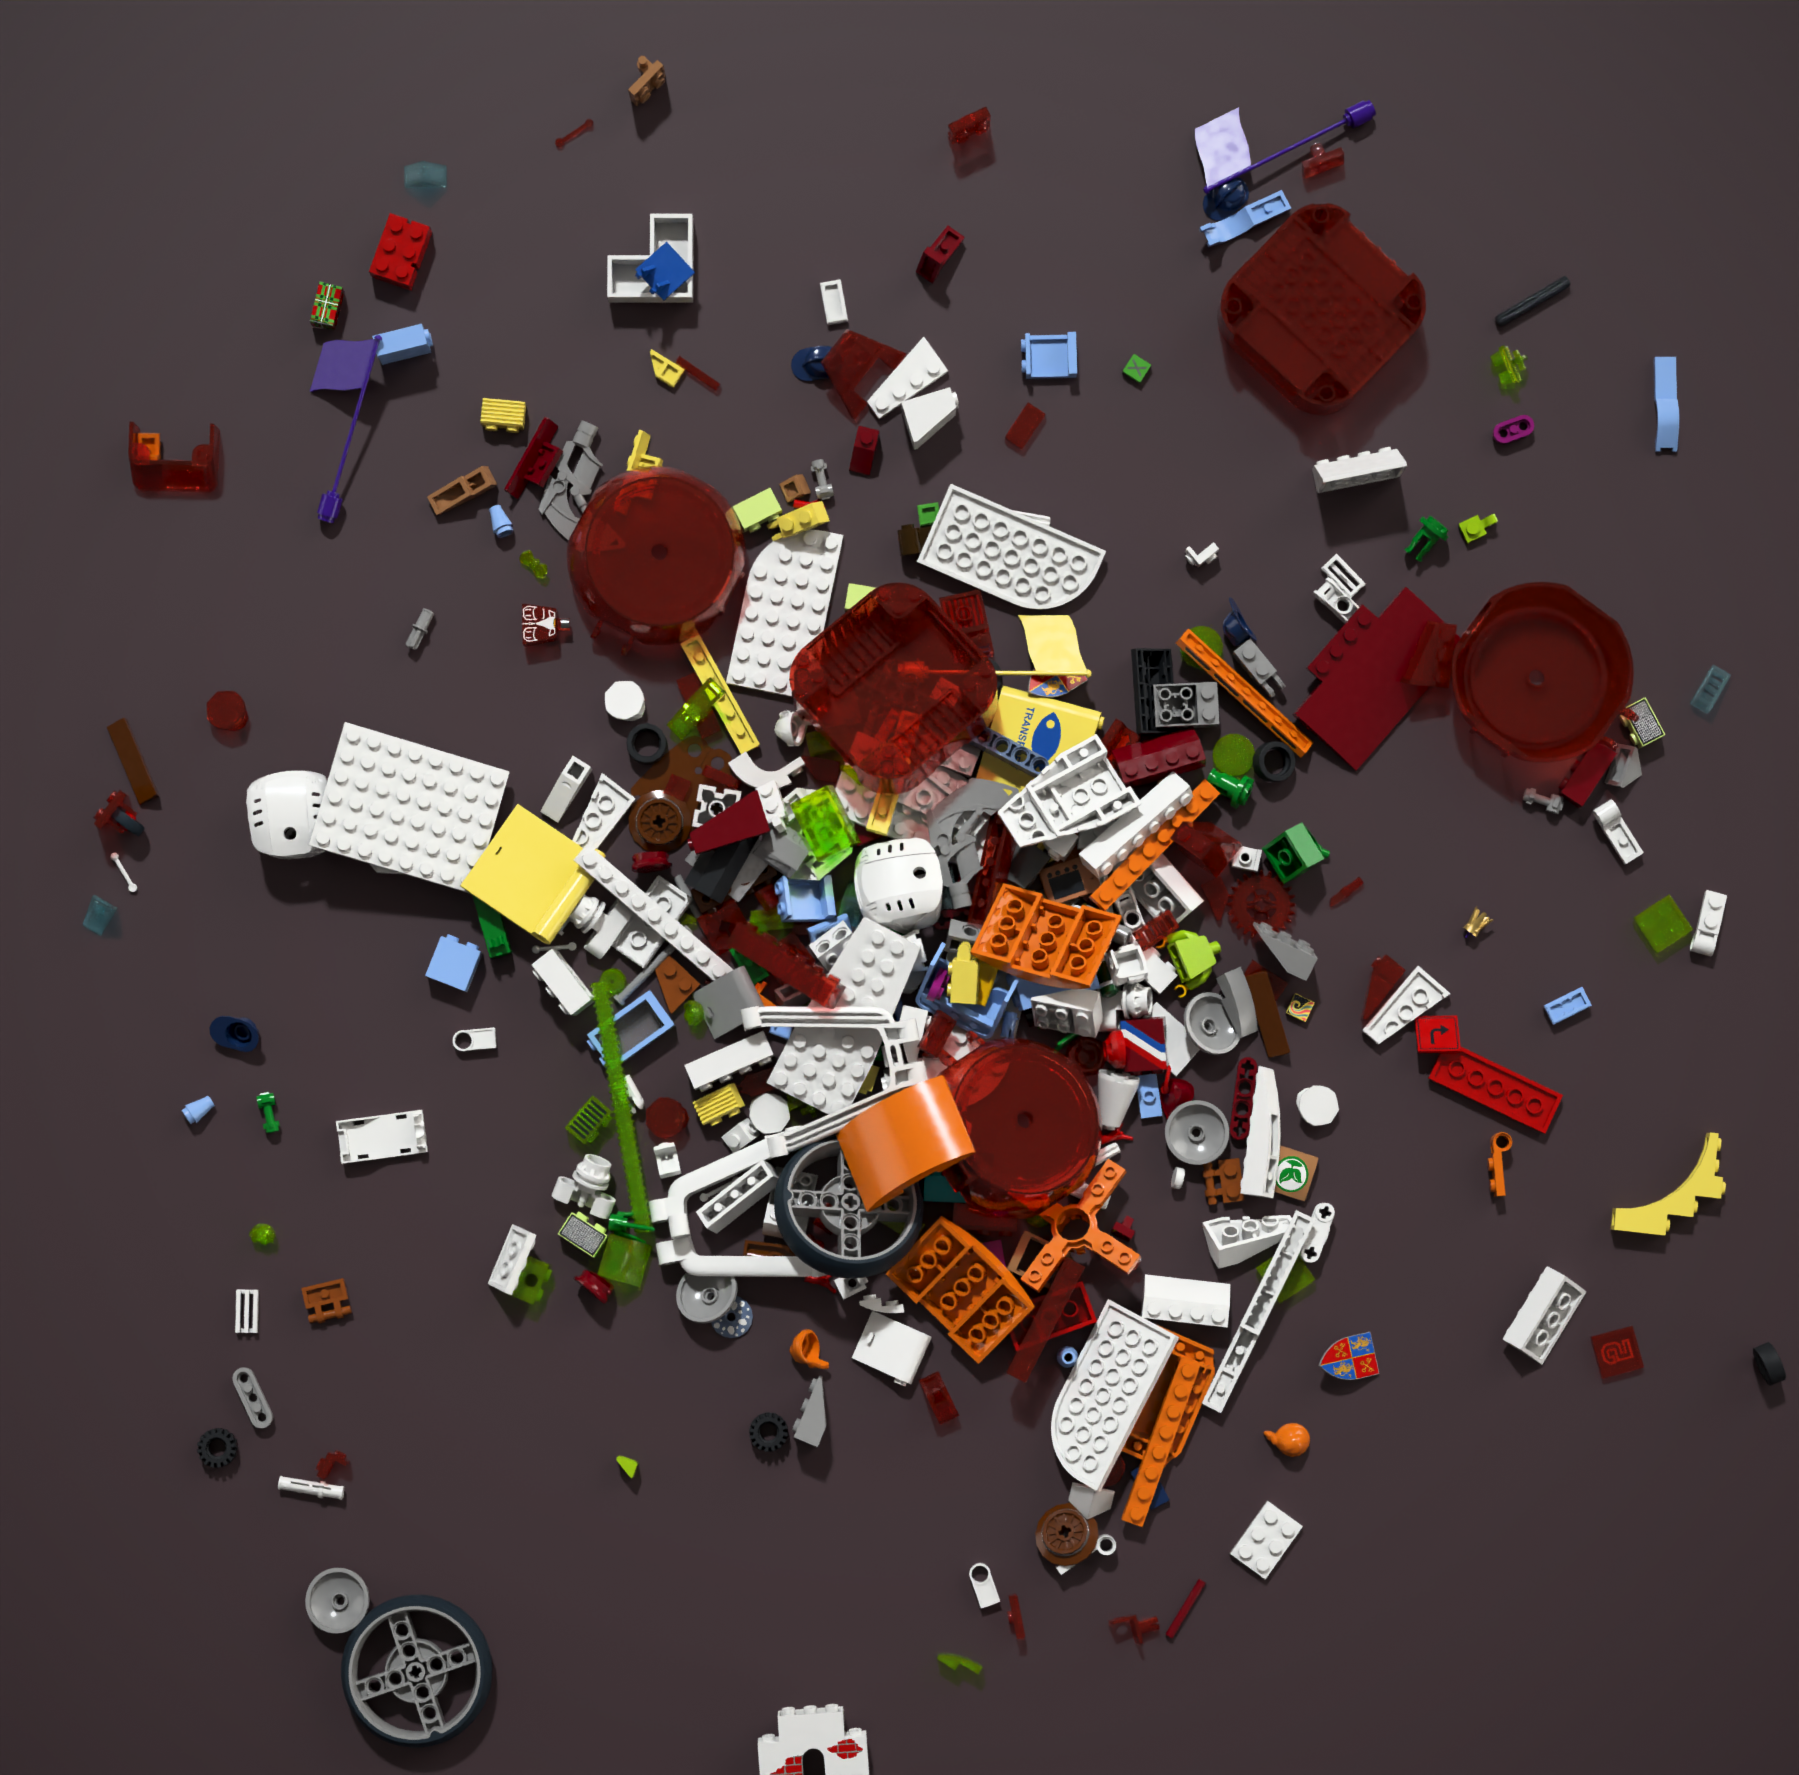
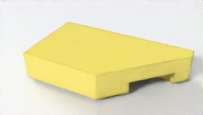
M651 349L650 355L656 378L674 388L685 369Z

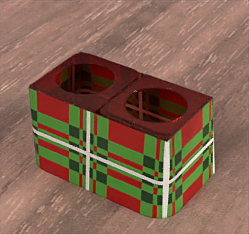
M319 282L310 319L312 327L336 330L345 292L343 287Z

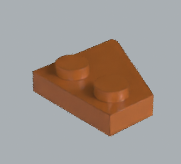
M670 955L655 969L668 1009L672 1014L701 985Z

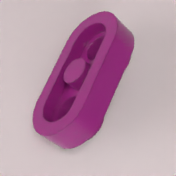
M1520 415L1501 422L1493 429V439L1499 444H1508L1527 437L1534 430V421L1527 415ZM1519 424H1525L1526 430H1521ZM1505 431L1507 436L1501 437L1499 432Z
M940 967L926 997L927 1000L934 1002L935 999L940 1000L950 976L946 975L947 970Z

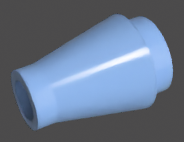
M501 505L492 506L489 512L493 533L498 538L509 536L513 533V524L502 510Z
M206 1096L185 1105V1108L181 1111L189 1123L192 1124L194 1122L197 1123L215 1105L210 1097Z
M1064 1346L1057 1353L1058 1363L1066 1368L1074 1366L1078 1359L1077 1351L1071 1346ZM1070 1353L1072 1359L1066 1361L1064 1359L1065 1354Z

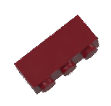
M1596 739L1592 743H1586L1581 751L1584 755L1580 761L1576 759L1570 768V771H1572L1569 778L1564 777L1558 786L1561 789L1558 795L1578 808L1584 805L1617 754Z

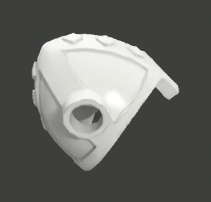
M788 710L780 712V719L777 721L774 729L776 735L787 743L789 747L800 746L804 740L807 726L812 725L813 721L807 720L799 712H790Z

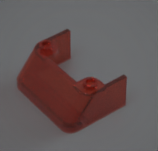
M129 422L128 455L132 482L137 489L142 491L211 492L217 487L220 430L215 424L210 423L209 444L196 446L192 452V461L150 460L149 448L143 443H138L140 428L134 422Z

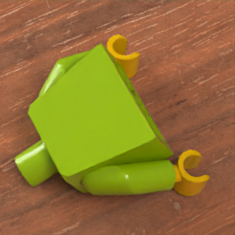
M1186 930L1167 934V937L1158 935L1154 938V940L1163 939V944L1156 946L1158 949H1163L1169 943L1167 949L1182 983L1186 982L1185 985L1178 984L1174 988V990L1178 987L1184 989V993L1178 996L1180 998L1186 995L1187 990H1193L1206 982L1212 972L1211 966L1216 964L1214 955L1221 952L1220 944L1217 941L1209 943L1206 936H1198L1196 933Z

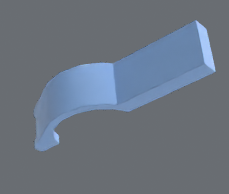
M1280 190L1245 206L1224 220L1201 226L1199 230L1204 232L1208 240L1207 245L1211 247L1232 240L1253 227L1290 211L1291 207L1283 191Z
M1654 357V401L1657 407L1655 452H1660L1661 448H1672V452H1677L1679 406L1677 400L1676 357Z

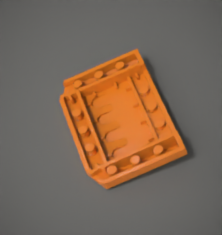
M1163 1328L1178 1336L1179 1339L1122 1451L1141 1460L1143 1459L1179 1356L1195 1361L1201 1365L1164 1465L1165 1467L1168 1462L1182 1452L1201 1408L1202 1401L1215 1375V1366L1213 1362V1349Z

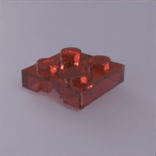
M987 107L948 124L950 131L948 132V137L952 144H962L969 140V136L975 133L981 135L988 130L991 115Z
M733 898L723 903V907L717 912L705 913L696 918L717 956L754 936ZM724 920V922L731 923L729 931L732 936L729 937L726 931L719 930L722 924L720 921Z

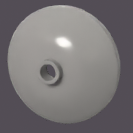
M1206 992L1195 996L1187 1004L1184 1012L1185 1030L1193 1044L1203 1052L1212 1055L1225 1054L1238 1044L1240 1038L1221 1001L1225 997L1216 993Z
M1201 1100L1188 1101L1175 1108L1168 1117L1165 1125V1139L1168 1148L1179 1160L1193 1165L1206 1164L1219 1157L1226 1148L1229 1140V1126L1224 1114L1213 1104ZM1193 1129H1198L1200 1131V1135L1198 1137H1194L1192 1135Z
M686 1272L680 1280L676 1292L679 1310L687 1319L696 1323L705 1324L720 1319L731 1309L736 1300L738 1289L735 1276H695Z
M331 1568L318 1574L310 1583L305 1598L306 1611L311 1621L325 1632L338 1634L354 1629L366 1616L370 1603L369 1591L364 1580L357 1573L345 1568ZM340 1597L344 1598L343 1605L338 1603Z

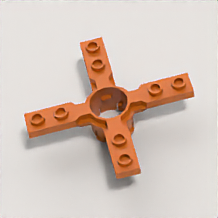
M1107 1159L1083 1192L1084 1196L1079 1203L1069 1204L1064 1207L1021 1177L1016 1180L1007 1195L1050 1223L1053 1235L1049 1244H1045L1021 1277L1023 1283L1039 1293L1068 1252L1075 1253L1076 1250L1077 1255H1082L1086 1253L1085 1247L1129 1275L1141 1259V1256L1112 1236L1100 1231L1095 1217L1127 1173L1124 1168ZM1081 1215L1082 1220L1090 1225L1088 1232L1080 1239L1067 1240L1062 1237L1061 1232L1065 1225L1070 1222L1069 1217L1071 1220L1080 1219Z

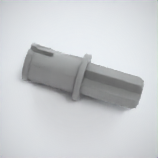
M425 608L422 609L416 624L412 625L413 630L406 641L408 648L412 650L418 648L424 634L428 633L427 628L435 613Z

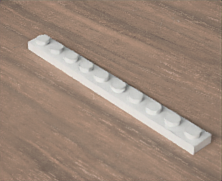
M586 844L573 859L575 863L712 981L733 971L728 964L589 844Z

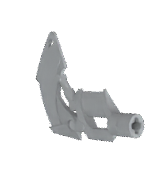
M581 420L573 440L566 441L563 453L556 464L557 469L560 471L557 479H554L551 475L548 478L539 511L542 515L545 513L559 533L574 544L576 551L595 552L623 549L625 547L624 541L602 517L596 520L592 517L583 497L584 495L591 494L592 490L590 488L600 466H603L590 448L598 427ZM578 446L583 449V453L574 473H572L568 463L575 447ZM569 483L573 485L570 492L585 519L575 517L570 509L567 496ZM615 540H617L619 543L618 545L609 546Z
M970 778L966 785L944 798L933 811L930 808L926 813L930 844L933 849L937 845L940 848L941 855H939L938 860L943 886L949 888L954 909L972 905L967 883L978 871L983 869V866H980L974 843L976 838L969 835V832L983 812L992 816L1019 793L1017 788L995 781ZM1003 789L1011 790L1012 793L1008 796ZM964 811H974L968 821L963 824L955 835L957 843L952 845V832L956 821ZM954 854L961 880L956 883L952 882L948 867V861Z

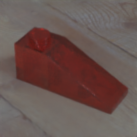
M1386 954L1382 958L1378 956L1371 964L1373 969L1370 972L1361 1015L1363 1021L1369 1018L1406 971Z

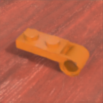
M1505 1132L1496 1133L1490 1139L1491 1154L1490 1158H1487L1488 1171H1492L1489 1187L1490 1192H1494V1196H1506L1502 1152L1511 1148L1512 1138ZM1499 1136H1503L1506 1139V1146L1504 1148H1499L1496 1144V1139Z

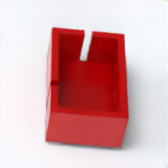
M390 213L369 269L371 277L412 291L418 274L416 269H419L432 235L430 226L411 221L410 224L407 218Z

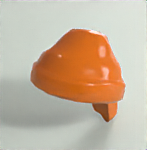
M804 1329L797 1334L789 1349L795 1362L807 1364L809 1368L828 1369L829 1363L819 1359L820 1345L816 1334L809 1329Z
M1298 1423L1285 1424L1276 1433L1269 1430L1263 1432L1267 1440L1276 1445L1283 1454L1290 1457L1300 1456L1309 1447L1310 1435L1307 1429Z

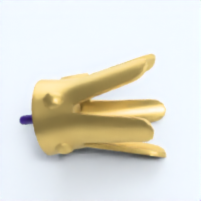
M1475 907L1469 922L1463 927L1468 932L1465 938L1469 934L1477 937L1479 932L1492 922L1493 919L1489 920L1490 918L1486 917L1487 914L1485 912L1478 917L1480 911Z

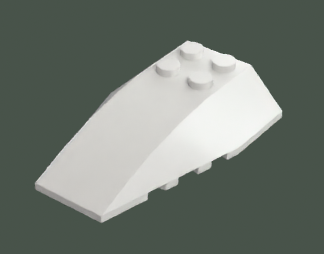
M1097 734L1059 754L1033 781L1031 780L1020 793H1017L997 812L1019 848L1106 825L1141 805L1131 786L1125 787L1106 758L1108 751Z

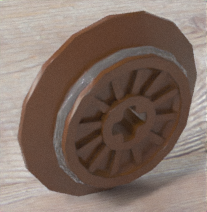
M653 790L642 795L633 804L629 814V830L633 839L643 849L651 852L663 851L668 853L679 848L687 839L691 830V813L687 804L677 794L666 790ZM659 815L661 818H665V823H662L663 827L659 828V825L654 824Z
M1071 1503L1056 1505L1046 1511L1039 1520L1035 1532L1036 1545L1042 1556L1052 1564L1061 1566L1076 1565L1087 1559L1096 1548L1099 1537L1097 1522L1094 1517L1087 1520ZM1065 1529L1069 1531L1066 1538L1063 1536Z

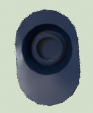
M1237 177L1209 191L1210 193L1206 194L1203 200L1204 212L1208 217L1217 221L1232 216L1247 201L1249 195L1248 186L1242 179Z
M815 346L799 350L791 362L794 375L803 381L834 377L842 366L840 354L830 346Z
M1229 597L1232 611L1223 622L1225 635L1235 646L1251 638L1257 641L1256 636L1246 624L1237 604Z
M220 1016L214 1019L209 1027L212 1039L217 1044L227 1048L249 1052L256 1048L259 1042V1030L255 1023L248 1018Z

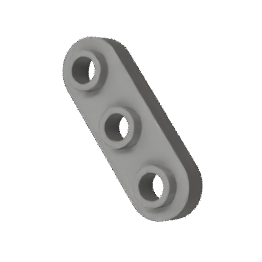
M247 1367L237 1369L233 1374L232 1380L252 1424L257 1428L268 1427L273 1421V1413L254 1372ZM243 1374L248 1376L247 1382L241 1380ZM252 1393L257 1395V1400L255 1402L250 1400V1395ZM261 1413L266 1415L265 1421L259 1419Z

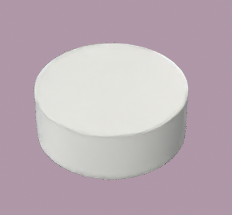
M1175 1167L1171 1188L1180 1189L1182 1187L1185 1176L1184 1168Z

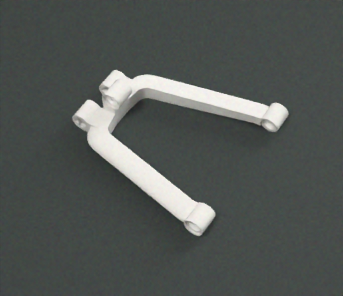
M755 1006L740 1010L744 1031L766 1026L875 1028L882 1036L884 1046H881L884 1064L890 1070V1085L886 1090L789 1132L766 1136L770 1158L787 1155L789 1152L796 1151L838 1133L851 1120L878 1102L908 1088V1086L928 1080L924 1060L904 1064L900 1045L901 1043L920 1039L916 1018L895 1022L888 1011L877 1007Z
M801 1126L786 1128L784 1132H789ZM767 1138L679 1177L670 1186L668 1198L648 1202L652 1224L668 1221L671 1238L674 1239L656 1244L659 1266L680 1263L687 1273L695 1276L821 1277L827 1275L811 1268L797 1256H699L695 1251L687 1216L688 1199L693 1194L752 1168L762 1159L764 1161L772 1159L770 1158Z

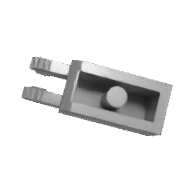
M1251 639L1247 640L1233 652L1232 656L1258 687L1261 686L1271 698L1275 696V693L1266 683L1268 679L1272 678L1281 690L1286 687L1276 674L1277 670Z

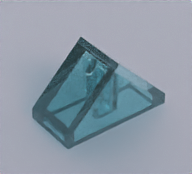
M426 161L404 166V187H447V166Z
M849 880L838 916L846 913L849 916L851 926L857 927L861 911L856 898L854 882Z
M93 895L83 926L101 936L118 907L99 896Z

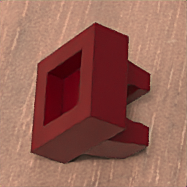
M1126 1215L1122 1223L1115 1222L1110 1233L1129 1243L1135 1233L1134 1230L1130 1229L1134 1219Z

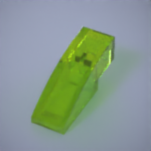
M710 677L668 722L667 726L682 740L707 716L725 694V691Z

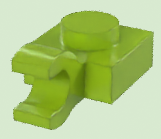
M1495 514L1482 520L1476 515L1459 523L1458 526L1468 544L1487 534L1485 528L1496 524L1498 520Z

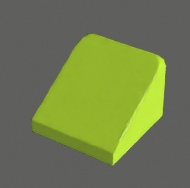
M621 1455L617 1456V1462L632 1479L636 1472L638 1461Z

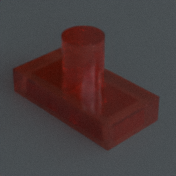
M1321 143L1313 144L1310 147L1313 158L1302 162V173L1306 179L1343 165L1344 152L1340 147L1325 153Z

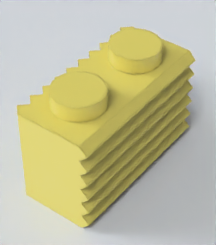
M483 398L480 423L485 427V430L498 431V428H504L507 432L519 433V430H524L526 403Z
M735 1083L728 1084L693 1102L702 1124L710 1123L711 1127L722 1122L721 1117L727 1114L730 1118L741 1113L740 1108L745 1106Z

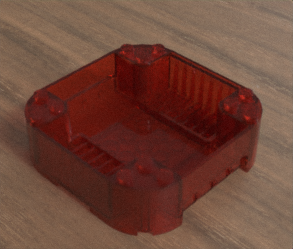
M1329 203L1309 204L1294 212L1228 281L1217 311L1218 326L1225 341L1295 407L1314 415L1333 414L1347 407L1410 342L1422 323L1426 312V294L1419 278L1414 273L1407 275L1396 265L1394 260L1392 261L1381 251L1379 246L1372 243L1363 231L1361 232L1350 221L1351 214L1348 211Z
M889 583L869 592L799 651L793 660L789 675L794 708L801 720L803 721L806 718L816 728L815 730L820 732L830 743L829 745L835 748L844 758L843 760L854 769L859 782L864 787L880 794H902L917 787L963 745L968 744L988 727L997 710V675L991 661L925 591L907 583Z

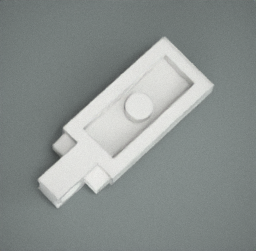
M772 780L756 788V790H758L768 824H773L778 833L787 830L783 819L788 816L779 786L775 780Z

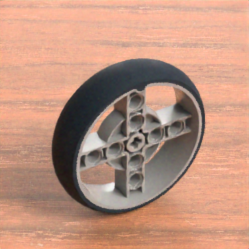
M828 1136L803 1147L783 1168L776 1184L774 1196L776 1223L791 1251L811 1268L838 1278L869 1277L884 1272L897 1264L913 1247L921 1230L924 1206L919 1183L916 1182L903 1189L904 1193H902V1196H897L874 1210L867 1212L851 1171L844 1165L847 1164L837 1136ZM837 1156V1177L826 1183L821 1191L792 1189L798 1175L810 1164L824 1158ZM844 1184H850L853 1188L849 1189ZM802 1201L809 1202L811 1206L803 1205ZM828 1202L832 1207H826L823 1203ZM887 1206L894 1207L896 1211H890ZM794 1216L820 1218L823 1225L830 1232L838 1235V1254L829 1252L814 1243L802 1231ZM877 1221L905 1222L900 1237L893 1245L880 1253L861 1257V1235L872 1229ZM845 1224H851L854 1228L849 1229ZM845 1244H851L854 1248L849 1249Z
M429 1595L400 1596L383 1602L372 1609L353 1629L342 1656V1688L352 1713L373 1735L402 1747H430L459 1735L480 1714L491 1688V1653L486 1638L479 1626L460 1607L442 1598ZM409 1612H430L447 1619L463 1633L468 1642L442 1651L433 1642L417 1638ZM388 1619L396 1646L387 1657L384 1671L358 1680V1661L362 1647L372 1631ZM399 1624H405L408 1627L407 1635H401L398 1632ZM406 1645H412L415 1648L413 1656L405 1653ZM453 1652H461L463 1661L455 1662L452 1658ZM435 1658L440 1659L443 1663L442 1669L437 1670L433 1668L432 1660ZM475 1662L476 1678L471 1696L463 1709L446 1723L437 1696L446 1686L450 1670ZM414 1666H417V1668H421L422 1672L419 1673V1677H417L416 1674L413 1675L411 1672L414 1669ZM396 1672L401 1675L402 1680L399 1684L392 1682V1673ZM372 1680L380 1682L381 1688L379 1691H375L370 1687ZM420 1686L428 1688L429 1695L427 1697L419 1695L418 1689ZM391 1691L402 1701L416 1704L424 1731L404 1730L390 1725L372 1711L366 1699ZM427 1707L435 1709L436 1715L434 1718L426 1716L425 1709Z

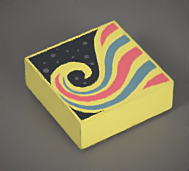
M1295 993L1286 1013L1306 1022L1315 1002Z

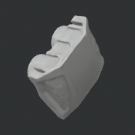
M772 824L770 833L765 835L752 854L790 879L808 855L813 842L786 824L787 830L778 833Z

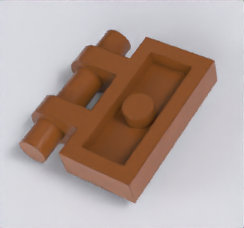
M1239 1158L1218 1160V1169L1215 1170L1212 1169V1162L1203 1164L1204 1171H1202V1175L1205 1177L1206 1190L1204 1191L1205 1197L1208 1198V1205L1217 1204L1216 1195H1222L1223 1203L1245 1200L1244 1194H1241L1240 1183L1242 1176ZM1213 1176L1220 1177L1221 1188L1215 1189Z
M344 1278L301 1288L306 1309L315 1308V1314L308 1315L310 1324L315 1322L320 1324L324 1323L327 1319L336 1317L341 1319L344 1318V1315L352 1314L350 1305L345 1307L341 1305L342 1300L349 1299ZM334 1304V1309L323 1312L322 1305Z

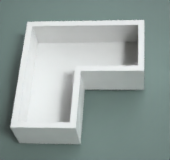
M650 214V255H608L607 298L609 303H693V276L665 301L656 293L652 295L649 292L651 287L643 278L637 279L635 276L637 273L635 269L666 241L693 270L694 220L692 214Z

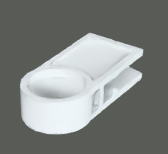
M495 1028L460 1030L453 1036V1045L457 1050L463 1052L497 1048ZM461 1033L469 1034L472 1039L471 1045L466 1049H461L456 1045V1038Z
M984 1563L974 1564L970 1568L969 1576L980 1607L984 1608L1000 1602L989 1567ZM976 1566H984L988 1570V1577L985 1581L978 1582L972 1578V1571Z

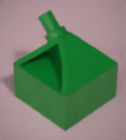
M1303 823L1284 831L1262 847L1283 884L1301 876L1324 858L1327 859L1330 851L1318 844Z

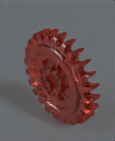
M1263 870L1259 871L1258 876H1256L1254 871H1251V878L1243 874L1244 882L1237 879L1238 888L1231 886L1234 894L1227 895L1232 900V902L1226 904V906L1232 907V910L1227 912V914L1235 916L1230 922H1238L1236 930L1243 927V935L1250 931L1252 939L1258 933L1253 926L1254 922L1258 924L1264 922L1272 926L1273 931L1279 933L1278 928L1287 929L1284 922L1292 923L1288 915H1295V912L1290 910V908L1296 906V903L1290 902L1295 895H1288L1292 887L1284 888L1285 884L1282 881L1278 882V874L1271 878V871L1266 876H1264ZM1254 890H1267L1266 895H1257ZM1252 892L1255 898L1252 901H1246ZM1269 893L1274 896L1276 901H1271L1268 897ZM1263 899V903L1275 904V906L1268 905L1263 910H1260V906H1256L1255 903ZM1246 909H1252L1255 912L1254 916L1251 917ZM1270 909H1276L1273 916L1270 917L1268 911ZM1257 914H1265L1267 920H1256L1254 918Z

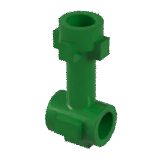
M269 1092L261 1093L256 1098L259 1109L263 1108L266 1123L263 1124L264 1130L266 1129V1133L277 1132L280 1125L279 1121L274 1120L272 1106L276 1105L274 1094Z

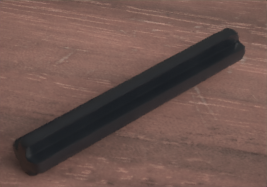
M1563 276L1495 317L1497 324L1502 327L1571 285L1569 279Z

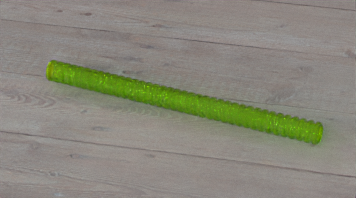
M609 982L591 983L590 988L593 990L591 994L594 995L592 1001H595L593 1007L596 1008L594 1013L597 1014L596 1021L599 1023L597 1027L600 1028L598 1034H601L599 1040L602 1041L600 1046L603 1047L602 1054L605 1056L603 1060L606 1061V1064H604V1067H607L605 1073L608 1074L606 1079L609 1080L608 1087L611 1089L609 1093L612 1094L610 1100H613L611 1104L614 1107L612 1112L615 1113L613 1118L617 1122L615 1123V1126L618 1128L616 1133H619L617 1137L620 1140L618 1145L621 1146L619 1151L623 1155L621 1156V1159L624 1161L622 1166H625L623 1170L626 1173L624 1178L627 1179L625 1184L629 1188L627 1189V1192L630 1194L628 1199H631L629 1203L632 1206L630 1211L633 1212L631 1217L635 1221L633 1224L653 1227L650 1225L652 1219H649L651 1213L648 1212V1199L645 1198L647 1193L644 1192L646 1186H643L645 1180L642 1179V1176H644L641 1173L642 1166L639 1165L641 1160L638 1159L640 1153H637L639 1147L636 1146V1143L638 1141L635 1140L636 1133L633 1131L635 1127L632 1126L634 1120H631L633 1114L630 1113L632 1108L629 1107L630 1100L627 1098L629 1094L626 1093L628 1087H625L627 1081H624L626 1075L623 1074L624 1067L621 1065L623 1061L620 1060L622 1054H619L621 1048H618L620 1042L617 1041L618 1034L615 1032L617 1028L614 1027L616 1021H613L615 1015H612L614 1009L611 1008L612 1001L609 999L611 995L608 994L610 988H607ZM634 1229V1232L637 1233L647 1232L645 1230Z

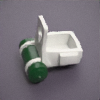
M1130 944L1121 946L1117 951L1109 950L1108 954H1105L1097 972L1100 985L1099 991H1101L1103 998L1115 996L1119 992L1118 986L1122 984L1138 983L1148 976L1145 957L1140 945Z

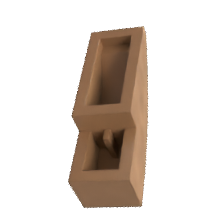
M481 466L466 476L457 478L427 496L436 515H440L497 486V483L489 467Z

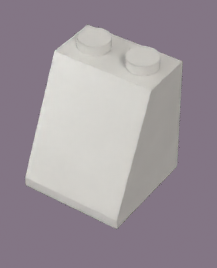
M950 387L901 402V411L914 450L918 449L956 416L959 401L956 392L952 393Z

